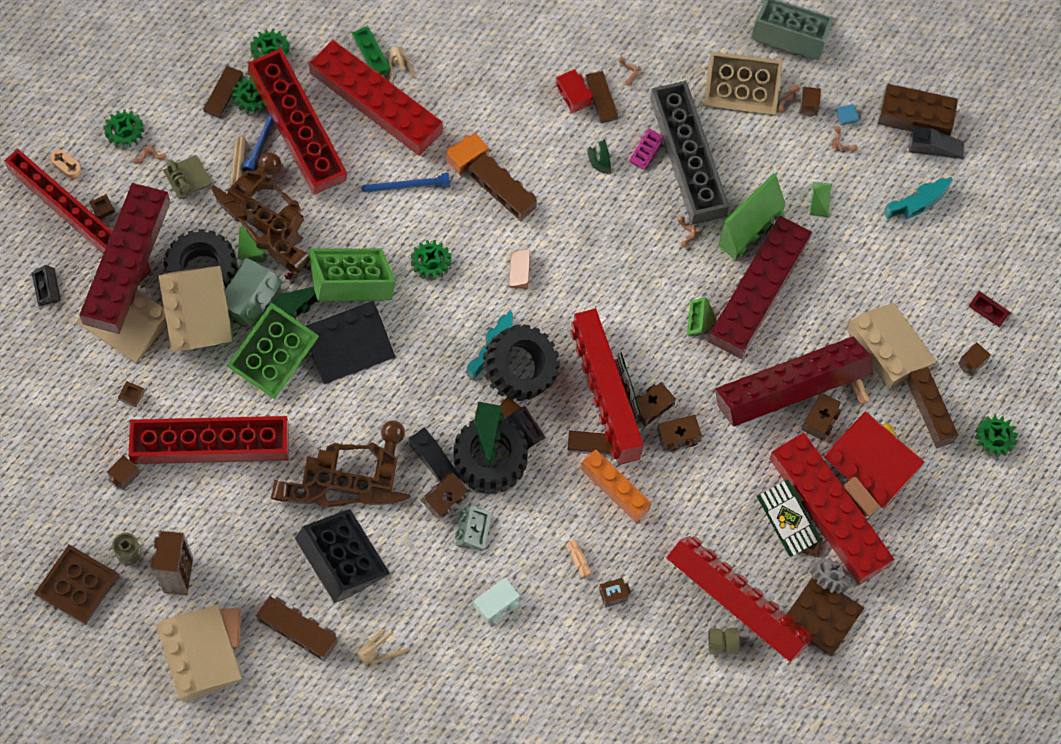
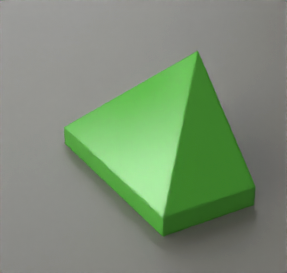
M813 181L810 215L829 216L830 183Z
M241 226L239 228L238 258L240 260L248 258L252 261H266L265 251L256 247V242L246 229Z
M706 297L690 301L688 336L704 333L717 322Z

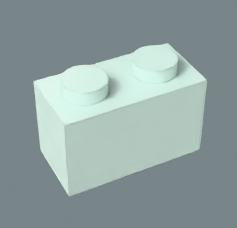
M504 578L475 599L473 606L487 624L491 622L496 623L503 617L502 614L507 610L513 611L519 605L520 595L509 581Z

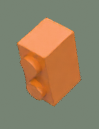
M474 132L472 135L465 136L457 145L449 147L446 152V160L461 175L469 170V166L484 153L489 156V147Z

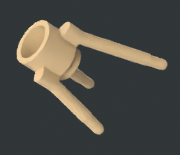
M401 46L392 47L390 49V57H388L391 70L388 75V81L392 83L393 63L400 65L401 70L404 71L403 63L405 62L413 78H417L408 55L404 52V48Z
M381 629L366 645L360 648L361 650L357 654L365 666L369 663L371 666H374L378 662L408 652L409 648L375 658L378 655L375 648L394 634L393 631H390L374 643L385 632L384 629Z

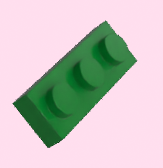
M365 26L352 32V37L367 65L380 75L390 72V66L370 28Z

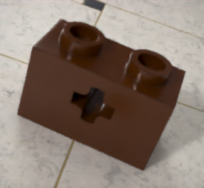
M662 382L658 385L653 384L647 389V393L636 397L641 411L637 419L644 427L675 405L676 398Z
M824 393L819 394L801 430L820 440H823L825 435L829 436L833 429V425H831L832 420L837 421L842 411L839 409L841 402Z
M696 415L658 423L657 433L663 451H677L680 447L686 445L687 447H694L701 441L702 434Z
M450 473L420 500L435 517H445L452 510L450 507L454 503L459 504L466 498L464 494L469 490L454 473ZM444 493L448 494V496L446 497L448 500L442 499L444 497Z

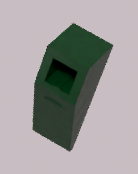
M313 286L281 294L271 303H274L296 319L301 313H307L312 304L320 301L317 299Z
M478 402L474 427L487 467H490L491 460L495 461L497 449H494L495 442L499 443L501 431H498V426L503 424L504 413H501V405Z

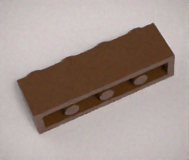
M484 153L469 166V176L519 221L525 219L537 208L536 196L532 192L526 191L521 182L514 180L505 168L502 169L498 166L493 157H488Z
M926 367L910 372L906 381L935 447L940 448L954 443L958 433L929 368Z
M269 596L256 614L257 620L325 662L338 643L336 633L329 628H321L319 623L311 617L309 619L302 616L303 613L297 608L293 607L291 609L287 607L286 602L281 598L276 597L274 599Z

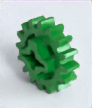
M265 29L263 34L260 31L258 32L259 37L253 36L254 42H250L253 58L257 59L281 49L279 43L282 45L286 58L287 54L290 53L289 41H287L286 35L282 36L281 31L275 33L274 29L271 32Z
M251 77L249 80L243 78V83L237 82V87L233 88L234 93L232 96L235 106H238L240 111L245 109L246 114L252 111L253 115H255L256 110L262 113L263 107L267 109Z
M126 109L123 110V113L117 110V115L115 116L110 114L111 119H106V125L103 126L108 142L110 144L114 143L115 147L121 144L122 148L126 144L132 147V142L138 144L137 138L142 139V133L145 131L143 121L140 120L139 115L134 116L132 110L127 113Z
M426 240L425 245L420 242L419 248L414 247V253H411V266H414V273L419 271V277L426 275V280L430 276L436 280V275L442 278L443 271L448 273V266H451V254L448 253V247L443 248L442 242L437 245L436 240L432 244H430L429 240Z
M994 415L992 420L987 416L984 421H980L979 426L975 430L977 434L974 438L979 440L976 445L983 446L982 452L989 451L988 456H991L992 453H995L996 457H999L1000 453L1005 456L1008 451L1011 452L1017 443L1015 438L1018 436V433L1013 432L1016 427H1010L1011 421L1005 422L1004 416L997 419V416Z

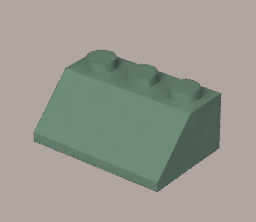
M245 258L225 287L229 316L242 327H253L283 281L270 269Z

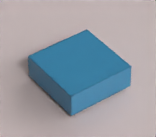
M854 104L836 107L835 111L840 126L858 122L859 118Z

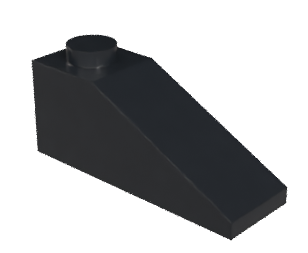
M913 126L909 136L908 152L963 159L964 141L932 128Z
M425 427L409 438V446L439 482L450 473H454L460 479L456 469Z

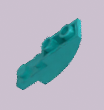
M952 177L940 178L931 184L924 183L917 188L915 196L909 195L904 200L891 201L887 204L884 211L886 218L889 219L904 214L906 219H910L925 212L945 195L953 181Z
M511 311L499 318L494 329L490 328L485 335L486 345L500 332L508 327H512L513 313ZM486 346L479 352L480 356L476 360H471L467 366V376L472 380L483 370L482 364L486 362L483 359V354L487 351Z

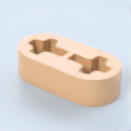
M63 150L52 152L50 159L54 167L68 178L74 179L80 176L82 170L80 164ZM56 157H59V158L62 157L64 163L61 162L60 160H56ZM68 165L71 168H76V171H70Z

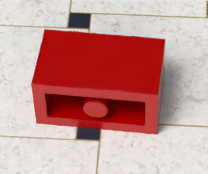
M576 69L556 77L555 86L572 114L591 106L593 93L590 88L585 86L583 76L578 74Z

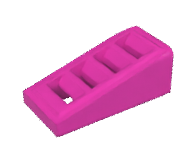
M648 129L629 162L645 170L663 144L664 136ZM637 155L645 159V162L638 159Z

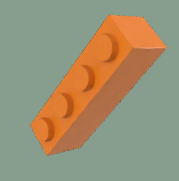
M596 449L582 461L581 470L636 523L650 510L651 502Z

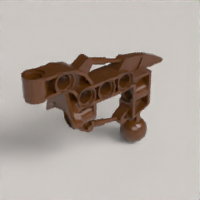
M269 152L261 155L258 161L259 168L255 172L246 171L227 190V194L215 185H212L211 189L222 208L235 221H240L245 227L248 234L256 242V247L268 249L270 256L277 263L297 275L310 261L309 256L304 251L295 247L304 239V237L298 234V229L304 221V216L301 214L298 201L292 200L286 193L276 186L275 179L267 177V175L278 173L282 165L280 157L275 153ZM262 189H275L289 205L276 214L252 197ZM245 221L253 227H255L256 229H258L259 231H261L262 233H264L265 235L258 237L256 233L252 230V228L245 223Z
M396 420L387 421L382 426L381 437L385 441L384 449L373 442L369 443V445L333 443L328 445L326 450L319 449L318 458L307 456L302 484L282 482L274 479L270 499L297 504L316 502L323 509L352 503L384 505L409 499L411 497L410 494L392 492L398 458L394 455L396 445L404 439V426ZM369 449L377 458L374 478L336 471L339 451ZM326 474L329 476V481L321 483L318 480L319 476ZM340 478H347L349 481L345 487L339 486L337 482ZM364 481L368 484V488L366 490H359L357 484ZM297 490H304L306 496L302 499L295 496ZM329 490L357 495L359 499L327 501L326 494Z

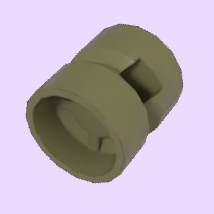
M128 532L121 533L114 538L112 549L120 563L133 565L140 560L142 549L133 534Z
M709 628L708 644L710 655L721 654L723 650L727 654H739L740 640L738 628H726L724 632L719 628Z

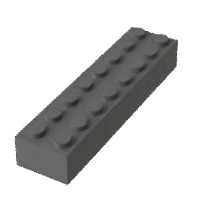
M687 80L652 88L650 101L661 134L664 136V143L691 224L727 217L729 204Z

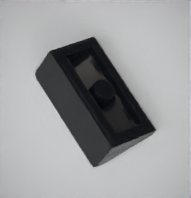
M44 265L31 272L38 306L61 301L53 267Z
M526 406L521 407L506 417L508 424L513 422L517 425V430L523 432L524 439L527 440L528 444L527 450L546 438Z

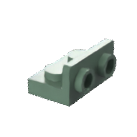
M473 505L464 508L459 515L460 525L455 534V545L458 547L466 545L480 551L484 550L492 512Z

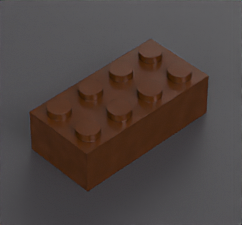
M887 83L883 93L877 124L906 131H912L913 126L932 128L950 136L954 126L958 98Z
M159 530L158 537L154 539L156 553L151 558L150 568L153 569V574L156 576V581L159 582L163 593L188 595L194 557L185 534L182 532Z

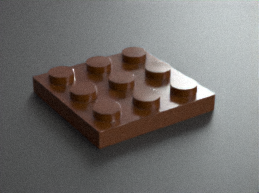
M68 544L34 594L86 625L120 575L113 569Z
M811 578L787 614L795 619L794 623L799 627L803 626L811 633L810 636L813 639L810 643L832 657L864 610V607L842 592L838 594L835 590L832 593L829 588L823 589L822 586L817 584L816 579Z

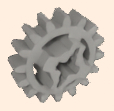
M824 556L821 558L817 557L810 566L809 573L813 574L812 579H816L817 584L822 586L823 589L829 588L832 593L834 590L838 594L841 591L844 593L852 583L850 581L852 577L848 575L850 572L844 570L845 566L838 563L837 560L833 562L830 557L827 560Z

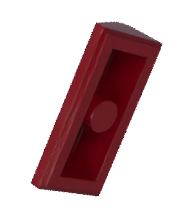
M978 291L969 304L970 308L999 328L1011 313V311L982 291Z

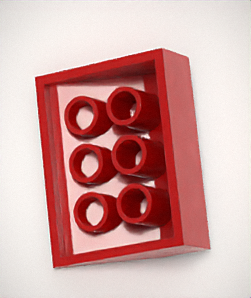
M866 411L824 456L826 460L849 480L856 477L882 508L889 506L925 463L924 460Z

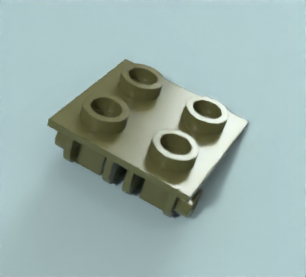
M197 155L178 163L170 160L167 162V168L163 169L178 199L212 184Z

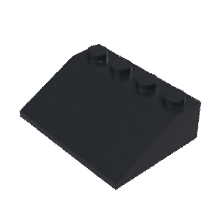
M374 300L306 325L307 328L319 336L310 348V352L324 385L395 358Z
M350 509L302 526L295 537L296 542L334 603L357 594L390 574Z

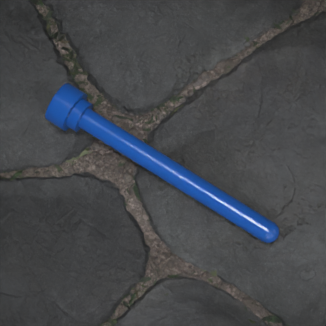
M270 114L251 157L242 166L244 172H255L258 169V157L274 123Z
M441 173L437 178L366 184L361 187V190L363 192L431 185L448 188L450 187L449 173Z

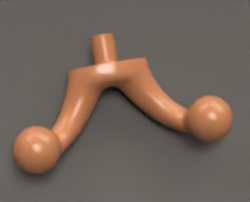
M620 57L619 63L625 68L634 71L629 79L625 81V84L630 86L632 85V80L639 75L638 71L642 69L641 67L636 68L635 64H626V59Z
M799 85L791 87L788 95L780 101L779 112H784L785 107L783 104L785 102L792 101L796 97V92L800 90Z
M836 126L834 128L836 137L832 141V148H836L838 151H857L858 146L855 144L844 146L839 143L841 127Z
M147 144V149L142 150L140 159L135 157L133 163L139 164L146 158L148 153H151L160 160H166L167 155L164 153L159 155L155 148H150V144Z
M680 216L678 222L684 229L691 232V235L681 242V246L686 248L688 247V242L696 238V234L700 233V230H695L694 226L686 225L684 223L685 218Z

